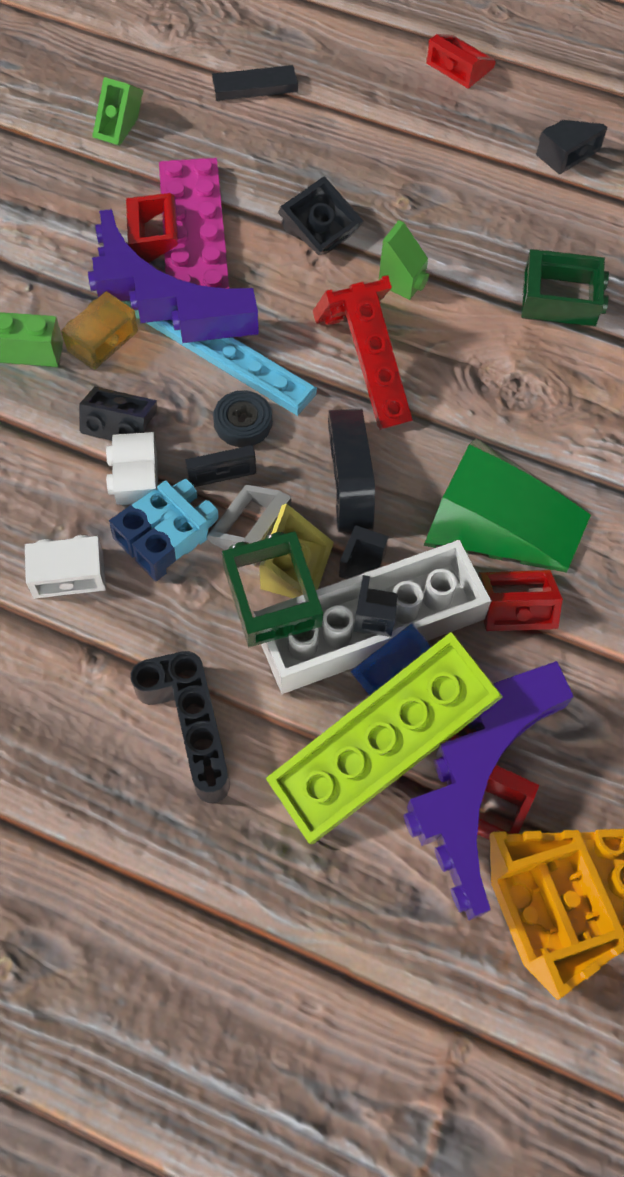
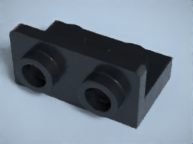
M94 386L79 403V431L81 434L111 441L112 436L117 434L146 433V426L157 412V400Z

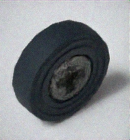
M248 390L234 391L226 394L217 402L213 412L214 428L218 436L229 445L236 447L256 445L269 435L273 425L272 409L267 400L258 393ZM241 414L247 415L245 422L238 421Z

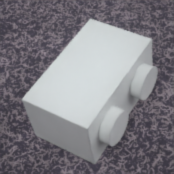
M78 535L72 539L56 541L43 539L36 543L25 544L26 584L33 599L106 590L104 556L98 536Z

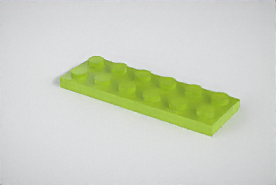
M450 632L266 777V780L307 842L315 844L431 754L440 744L445 743L502 699L503 696L457 637Z

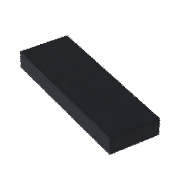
M293 65L212 74L216 101L298 92V82Z

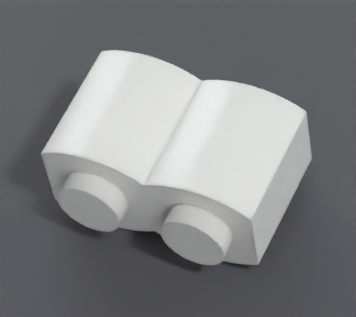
M154 432L113 435L112 446H106L108 466H113L112 474H107L106 477L108 495L115 496L117 505L133 504L148 493L158 490Z

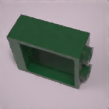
M530 249L524 269L521 318L596 327L600 314L606 313L609 296L604 295V290H606L609 280V271H605V257ZM541 279L589 284V300L540 294Z
M296 531L287 534L276 532L268 535L264 540L250 544L248 542L235 543L227 550L222 551L223 568L248 648L322 627L324 613ZM290 554L306 603L253 617L237 568Z

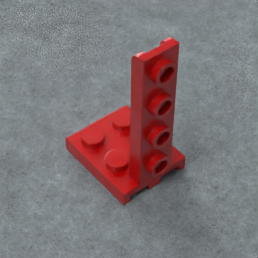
M388 275L381 277L379 281L367 284L359 282L351 284L350 288L335 292L332 289L327 290L312 311L315 322L325 321L326 325L339 323L344 320L343 316L347 317L379 430L413 421L380 306L381 300L392 289Z

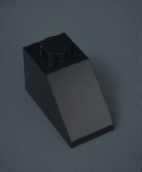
M561 120L542 131L536 155L560 175L599 152L608 127L599 123Z

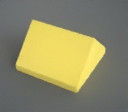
M284 504L281 506L271 534L276 532L287 534L296 531L314 587L318 590L334 542L292 507ZM290 554L261 561L259 569L260 588L262 590L290 598L303 595Z

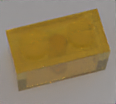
M106 291L98 299L93 300L77 317L71 319L61 329L66 350L95 371L138 332L135 310Z

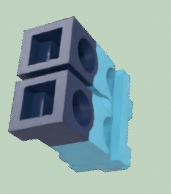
M187 479L173 486L165 480L157 486L158 490L148 493L109 520L113 539L132 558L135 557V561L155 582L167 574L166 568L184 554L191 552L198 544L201 545L205 542L208 536V529L219 519L218 509L209 500H205L196 508L190 504L197 498V491Z

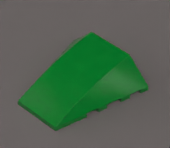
M476 438L468 445L442 497L424 546L436 548L437 545L443 546L460 540L467 554L468 551L489 554L491 559L503 560V557L520 560V564L567 573L591 514Z

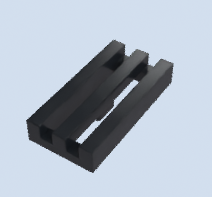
M253 445L185 459L188 480L194 487L256 474V455Z

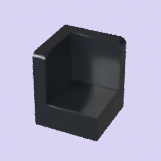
M355 525L340 560L339 577L349 579L380 568L386 555L389 536Z
M363 575L354 631L392 637L398 595L394 592L370 589V576Z

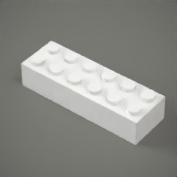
M460 540L316 590L324 613L322 627L263 643L261 646L280 692L284 694L404 650L409 642L417 645L485 619L491 599ZM363 575L370 576V589L394 592L398 595L392 637L354 631ZM301 595L255 611L254 617L306 603L304 596Z

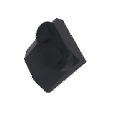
M325 176L284 203L278 211V214L282 217L284 230L292 236L300 237L318 255L327 254L346 241L364 222Z

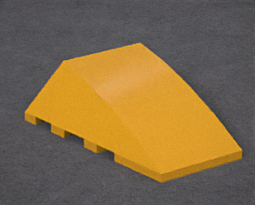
M598 829L595 832L564 830L561 833L525 831L522 834L492 832L490 834L491 885L522 963L559 1000L572 991L575 986L588 979L600 970L603 965L624 951V829Z

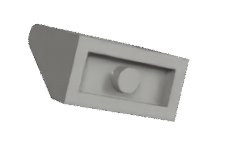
M245 485L208 534L207 539L223 550H227L231 545L239 542H248L250 544L264 540L272 533L281 506L288 504L291 507V496L279 490ZM251 500L266 508L245 538L227 534Z

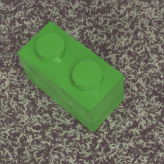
M0 312V363L58 367L64 341L56 316Z

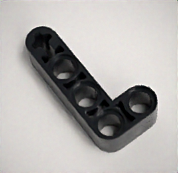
M363 409L328 410L329 440L336 485L338 532H352L354 526L357 525L373 531L375 479Z
M181 651L138 662L131 671V682L137 698L147 705H156L175 700L195 791L198 797L207 803H217L223 800L229 792L230 782L200 657L190 651ZM191 669L196 671L195 675L188 679L178 677L183 670ZM148 678L159 680L155 686L148 688L141 686L142 682ZM193 703H199L204 706V709L197 714L186 712V708ZM201 738H208L213 741L212 745L205 750H197L193 747L194 743ZM212 765L216 785L208 787L204 766Z

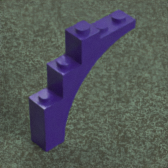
M112 209L100 210L101 224H95L98 244L103 243L104 246L98 247L99 257H92L94 271H88L90 290L97 291L99 304L130 300L132 311H139L140 323L173 320L174 331H181L182 343L259 334L258 309L253 288L226 289L201 286L179 280L157 270L141 259L125 242L116 226Z
M557 661L493 683L503 698L468 724V727L470 729L475 728L476 732L440 744L436 753L437 758L434 759V767L442 783L447 781L448 786L412 798L407 805L408 813L404 814V820L409 834L412 838L418 836L421 846L437 841L439 846L434 848L437 861L443 872L449 870L455 887L450 889L453 901L459 913L466 912L468 920L485 915L491 910L480 876L477 849L479 810L488 779L500 756L518 736L539 720L565 709L574 697Z

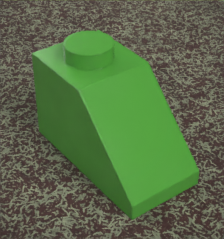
M104 77L92 137L120 146L138 120L144 90Z
M398 220L383 239L379 280L381 277L388 275L392 286L390 291L411 300L417 290L422 291L428 281L429 273L426 272L428 257L406 224Z

